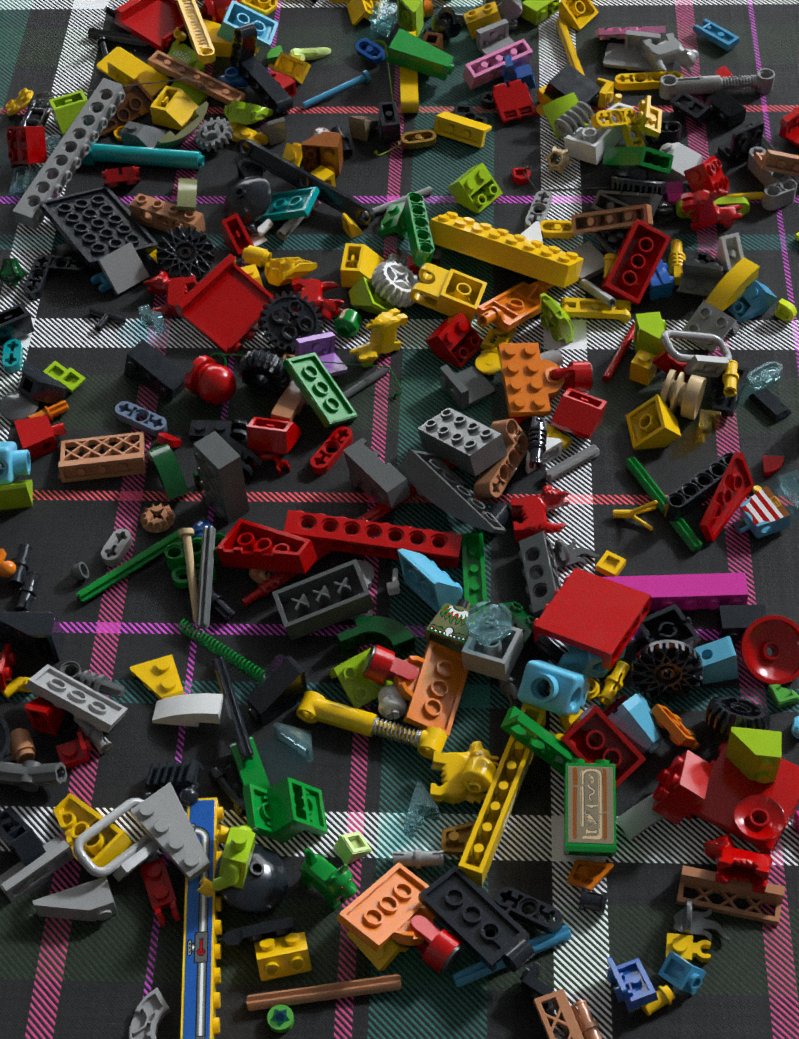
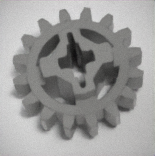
M217 117L216 120L210 118L209 122L204 120V124L198 125L200 129L195 130L196 135H194L198 147H201L202 150L207 149L210 152L211 149L217 151V147L223 148L224 143L229 144L228 139H232L231 134L233 130L229 121H226L225 118L220 120V117Z

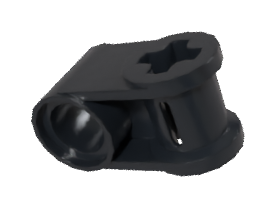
M661 121V133L658 138L654 140L653 136L646 135V141L652 145L680 143L681 124L676 121Z

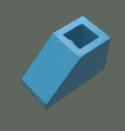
M754 280L728 310L742 323L764 314L778 298L767 286Z

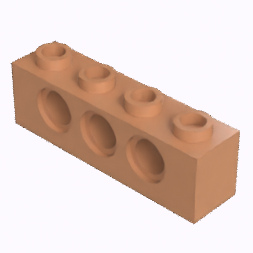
M140 193L129 204L131 213L142 225L164 232H169L170 228L174 230L176 226L181 228V225H184V228L191 226V229L196 227L197 231L200 232L202 230L203 233L206 231L203 213L177 210V205Z
M649 204L571 215L573 234L575 235L630 228L636 219L648 225H653L652 208Z

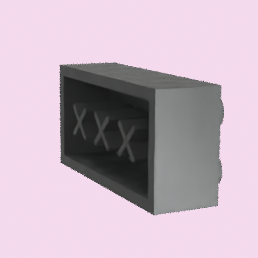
M450 407L444 409L440 414L427 420L417 428L425 450L436 454L438 457L473 476H477L507 455L501 433Z
M214 431L193 444L195 450L194 458L198 465L196 470L201 480L199 485L203 490V501L207 506L211 505L220 519L223 518L230 524L250 511L241 456Z
M356 559L272 592L282 622L291 641L375 608Z

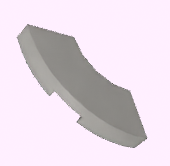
M158 987L147 994L137 1006L131 1026H129V1039H157V1029L160 1022L171 1012Z

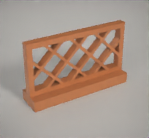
M144 431L61 441L58 469L62 483L145 474ZM131 440H139L135 444L129 443ZM112 442H117L113 447L109 445ZM90 445H97L93 449L88 448ZM123 446L128 448L124 452L119 451ZM69 447H76V448H75L73 451H71V452L66 449V448H69ZM102 449L107 450V451H106L104 454H102V455H101L100 453H98V452H99L100 450H102ZM82 451L86 452L82 457L77 455Z

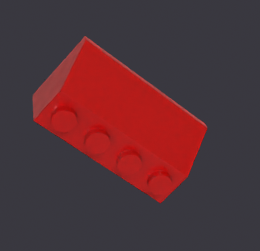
M636 219L630 226L600 289L616 300H626L631 304L638 305L671 237Z

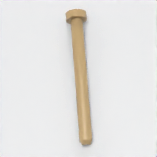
M183 528L178 533L179 537L183 538L193 621L196 623L198 584L191 538L194 536V529Z

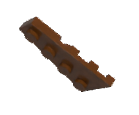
M135 79L130 85L140 83L137 79ZM142 85L129 86L124 89L125 99L123 103H120L115 115L110 118L107 127L102 130L99 137L115 130L119 126L127 124L128 121H133L151 112L150 106L154 99Z

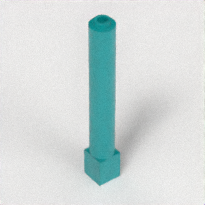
M94 142L88 155H85L81 161V164L94 165L95 162L200 170L201 166H204V155L200 151L97 144Z

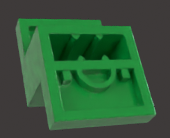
M286 777L267 790L251 783L243 787L247 825L252 829V832L281 843H285L303 831L320 837L328 833L322 791L290 777Z

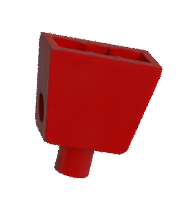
M48 416L14 421L23 450H29L31 461L56 450L58 447L55 438L66 435L63 422L51 426Z

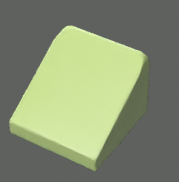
M360 831L340 835L334 845L344 864H350L372 851Z

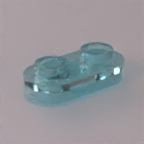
M769 361L752 370L747 375L748 386L758 390L779 379L783 375L782 364L776 361Z

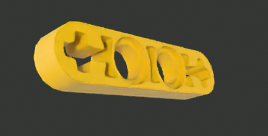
M679 71L618 74L615 77L614 87L620 91L660 89V81L654 80H660L664 75H674L680 78L683 77V74Z

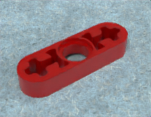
M345 426L337 428L312 456L310 464L314 474H326L342 456L343 450L352 444L353 435L350 428ZM329 448L337 449L335 453L326 452Z

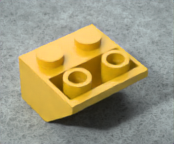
M165 86L150 106L153 124L182 131L192 122L190 117L199 106L182 89Z
M345 243L340 269L342 287H353L362 277L371 280L374 269L382 261L385 262V259L365 244Z

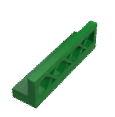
M513 706L508 709L500 728L562 775H564L565 763H570V759H579L567 745L517 707Z

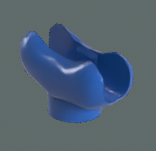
M234 67L226 69L225 75L217 79L233 88L249 86L239 75L238 69Z

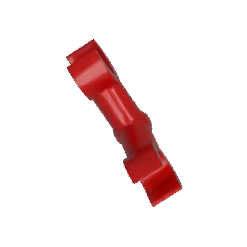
M257 450L251 451L262 462L273 460L276 464L277 473L282 476L281 468L283 467L287 468L290 472L289 463L282 460L276 452L261 453Z

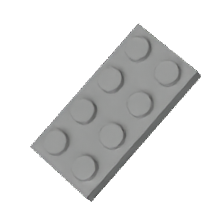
M48 664L31 677L25 687L32 691L34 695L49 700L54 706L69 711L77 719L85 720L97 730L107 733L125 716L128 708Z

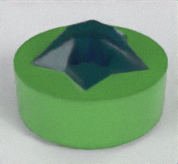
M280 1004L269 1010L267 1021L270 1029L276 1033H285L292 1028L294 1016L288 1006Z

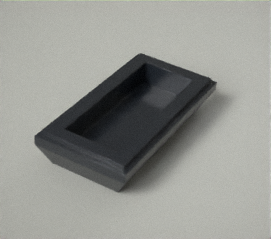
M766 387L761 388L748 397L775 423L792 414L790 409Z

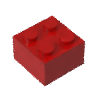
M689 750L681 756H676L671 766L667 770L663 769L657 777V782L659 783L652 797L654 799L652 810L676 825L705 800L712 764Z

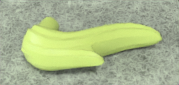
M327 47L294 48L290 51L289 55L306 61L326 57L331 53V49Z

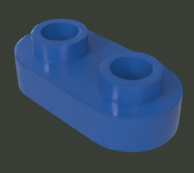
M364 38L356 43L355 48L358 55L369 62L378 64L385 59L383 48L373 41Z

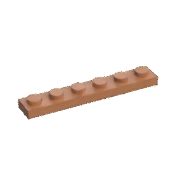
M159 50L148 59L149 66L175 79L187 78L205 85L206 88L200 90L202 85L186 79L179 80L227 105L231 104V100L241 102L245 100V93Z

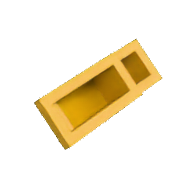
M745 257L742 258L722 278L705 302L723 312L742 295L747 286L758 278L760 266Z

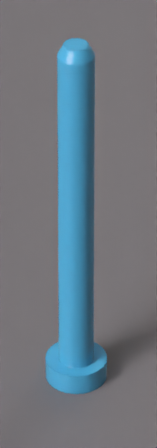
M365 70L361 72L360 76L304 101L302 108H309L362 82L369 83L371 82V76Z

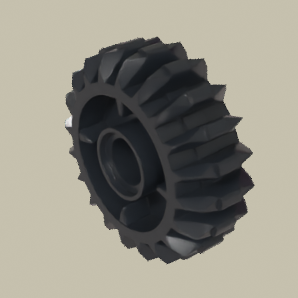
M263 349L248 351L239 362L238 377L242 379L243 384H247V388H251L254 392L260 393V395L264 394L267 397L272 395L275 398L277 395L282 396L292 381V377L282 364L283 358H278L277 354L273 355L270 351L264 352Z
M719 695L718 697H713L709 705H707L705 721L710 728H714L715 732H720L723 736H729L731 727L769 730L771 715L767 712L768 710L762 708L760 704H755L754 701L737 696L726 695L725 697Z

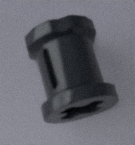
M583 887L578 910L589 909L597 911L600 915L604 916L608 893L587 891V888Z

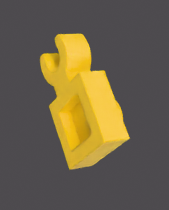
M667 933L665 959L671 951L689 963H692V957L697 958L700 962H710L711 954H704L701 952V949H710L711 942L701 940L698 943H693L692 935Z

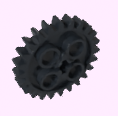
M282 291L281 296L276 293L273 299L269 298L267 303L263 305L262 308L264 310H261L259 314L262 316L259 319V323L263 324L260 327V331H266L263 338L269 337L268 344L274 342L275 350L279 346L282 347V353L289 349V353L292 354L295 349L296 339L318 335L323 331L319 328L324 324L322 321H319L322 314H316L319 307L313 308L314 301L308 303L307 295L303 299L300 298V292L296 296H294L293 291H290L288 296L285 291ZM290 307L296 308L298 313L293 312ZM274 315H278L282 321L276 320ZM300 324H305L308 329H303ZM284 332L290 333L292 338L286 337Z

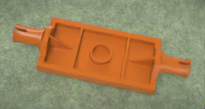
M540 280L530 285L524 281L477 307L478 325L482 324L481 327H485L492 322L502 330L507 332L542 312L539 309L540 294L545 293L548 295L547 290L552 289L555 285Z

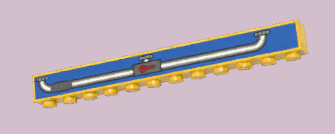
M217 797L199 798L197 803L188 806L187 817L211 867L192 882L185 876L180 1039H215V1034H220V1018L216 1017V1009L221 1007L220 992H216V984H221V968H217V959H221L222 951L221 943H217V935H222L221 919L218 920V912H222V897L218 896V891L216 890L211 897H206L197 891L202 886L199 883L202 878L205 877L211 882L213 881L216 864L223 854V851H219V843L223 842L214 838L220 831L216 827L219 825V822L224 821V809L219 807Z

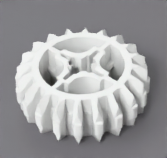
M389 260L382 261L374 269L371 278L372 286L376 288L375 292L379 293L380 297H383L386 302L389 301L392 305L396 304L399 308L402 306L407 308L415 303L410 298V291L415 284L421 283L420 280H417L418 276L414 275L413 271H410L407 266L404 267L401 263L397 264L394 260L392 262Z

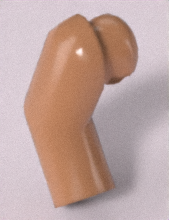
M250 569L249 576L258 584L271 577L269 572L265 574V570Z

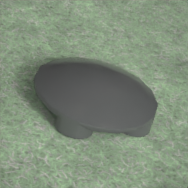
M19 390L8 393L0 401L1 415L9 419L12 424H15L14 421L26 419L29 415L40 411L39 401L29 398Z

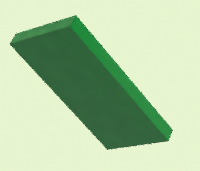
M315 352L284 360L283 366L325 428L356 420L358 417L357 413Z

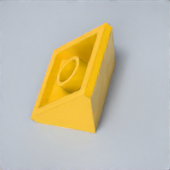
M561 0L559 2V18L565 20L566 26L577 31L581 30L599 13L591 0Z

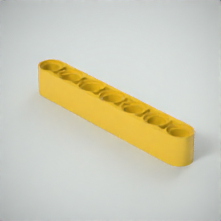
M416 31L409 32L410 34L416 36ZM400 66L401 114L419 113L418 74L416 71Z

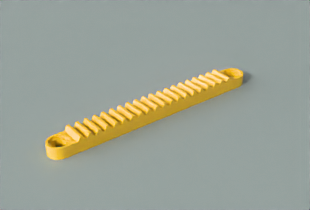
M175 0L196 58H198L200 63L204 64L214 62L216 60L215 49L196 1Z

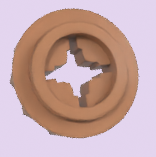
M152 503L150 508H145L144 513L140 514L143 528L153 533L169 529L175 521L174 511L171 510L169 505L164 506L162 503L157 506ZM161 514V518H160V519H159V518H155V519H154L153 515L159 516V515Z

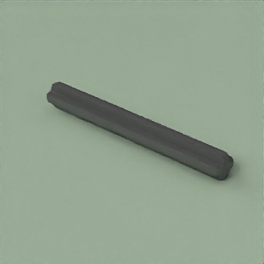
M204 526L202 532L196 626L199 629H207L210 624L216 534L213 526Z

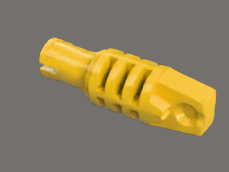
M679 239L671 241V253L668 256L669 276H674L675 285L681 284L683 260L686 261V256L682 251V241Z

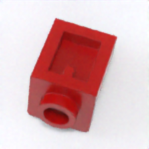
M81 731L76 732L78 739L56 746L60 762L66 766V769L91 761L88 752L92 751L89 738H83Z

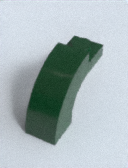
M165 444L148 450L146 453L147 458L159 477L166 497L171 500L188 494L189 491L170 446Z
M365 616L354 619L355 628L346 629L337 634L338 648L341 654L368 644L381 645L395 652V657L415 650V637L410 630L400 622L383 616Z

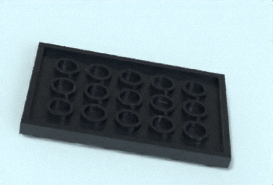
M107 185L39 202L41 211L89 269L99 267L100 265L97 260L130 242L138 256L153 252L158 247L155 239Z

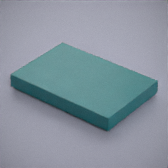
M318 187L273 193L271 204L266 213L259 219L260 223H263L266 219L278 221L308 216L320 193Z

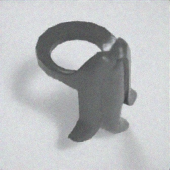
M574 538L570 545H566L562 539H557L553 549L557 568L567 567L576 563L586 565V560L581 556L599 558V555L584 547L575 548L576 540Z
M686 900L685 907L673 917L675 922L673 928L680 933L704 936L711 942L712 935L706 931L709 930L716 932L724 940H730L717 922L708 920L712 915L711 907L706 912L692 911V902Z

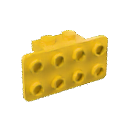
M116 47L97 63L98 70L123 86L130 85L135 79L140 84L169 80V78L121 47ZM170 81L142 86L154 98Z

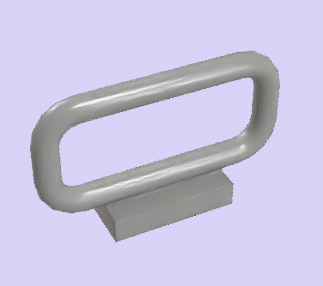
M665 330L661 334V341L667 353L679 362L688 363L684 368L687 375L719 377L729 365L728 360H732L731 352L726 343L715 334L679 330ZM669 338L713 342L719 347L723 357L681 354L675 350Z
M131 798L126 800L75 839L73 845L74 854L91 875L106 877L112 874L120 882L160 849L147 833L104 867L96 866L83 849L87 841L130 809L143 802V799Z

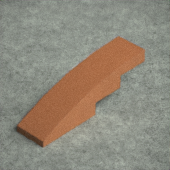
M294 380L288 385L271 412V419L292 422L295 415L300 414L303 406L308 405V401Z

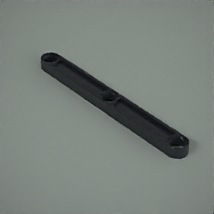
M251 139L238 141L236 146L237 152L244 158L299 189L318 187L320 191L317 196L318 200L341 213H346L351 219L362 225L370 224L375 220V212L369 206ZM244 142L249 145L247 153L242 148ZM303 176L308 178L309 183L307 186L302 184ZM363 211H367L369 213L370 217L368 221H365L362 218Z

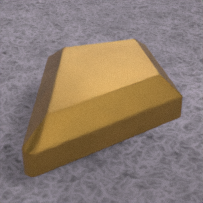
M476 821L442 829L441 850L444 851V854L463 855Z

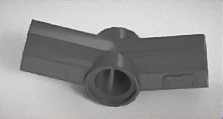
M33 760L25 761L24 764L0 762V784L16 785L24 791L36 792L39 786L58 785L66 782L67 779L66 766L62 762L41 764Z

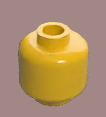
M486 756L472 757L465 764L461 776L462 782L473 793L488 791L496 773V767Z

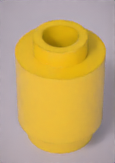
M253 245L244 248L242 259H244L246 264H256L260 268L270 265L272 253L268 252L267 249Z

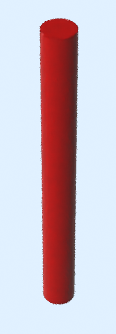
M635 323L632 324L602 377L603 381H610L630 346L634 336Z

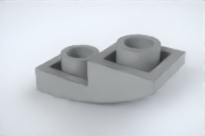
M653 794L616 818V822L630 840H633L647 828L654 826L664 818L652 810L654 803Z

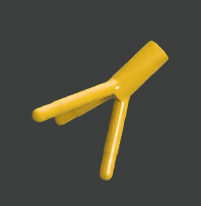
M654 500L633 510H613V518H631L652 531V526L635 515L656 510L658 501Z

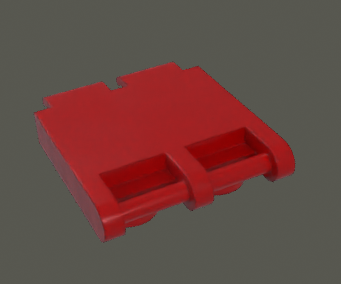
M521 79L508 82V88L506 83L493 86L491 95L502 124L515 119L519 121L523 117L531 115L532 117L537 116L526 83L522 84Z

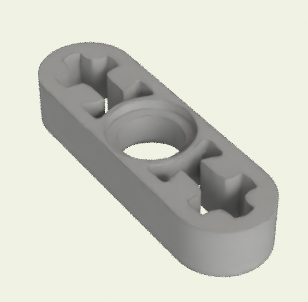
M541 190L535 194L525 219V229L530 227L534 220L541 222L546 219L552 204V194L549 191ZM535 210H541V211H543V212H542V213H535L534 211H535Z

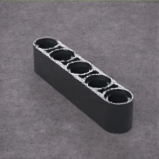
M725 453L672 491L666 498L662 512L663 517L672 522L678 521L713 496L734 453Z

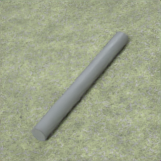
M429 186L416 191V193L424 197L432 194L433 190ZM407 195L372 208L375 215L387 211L391 204L406 201ZM364 211L365 217L369 218V213Z

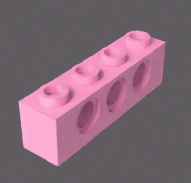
M523 38L465 64L462 77L472 90L503 76L504 56L511 54L517 68L530 63L533 51Z

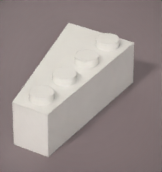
M618 102L607 110L622 108L634 110V107ZM611 115L612 121L616 123V117ZM590 120L589 125L585 128L580 127L574 135L564 137L565 149H569V157L597 165L604 158L606 147H614L623 138L621 128L597 130L592 126Z

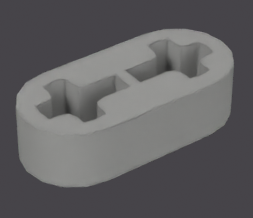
M117 529L114 531L103 547L101 557L105 565L110 567L118 565L131 547L132 538L127 529Z

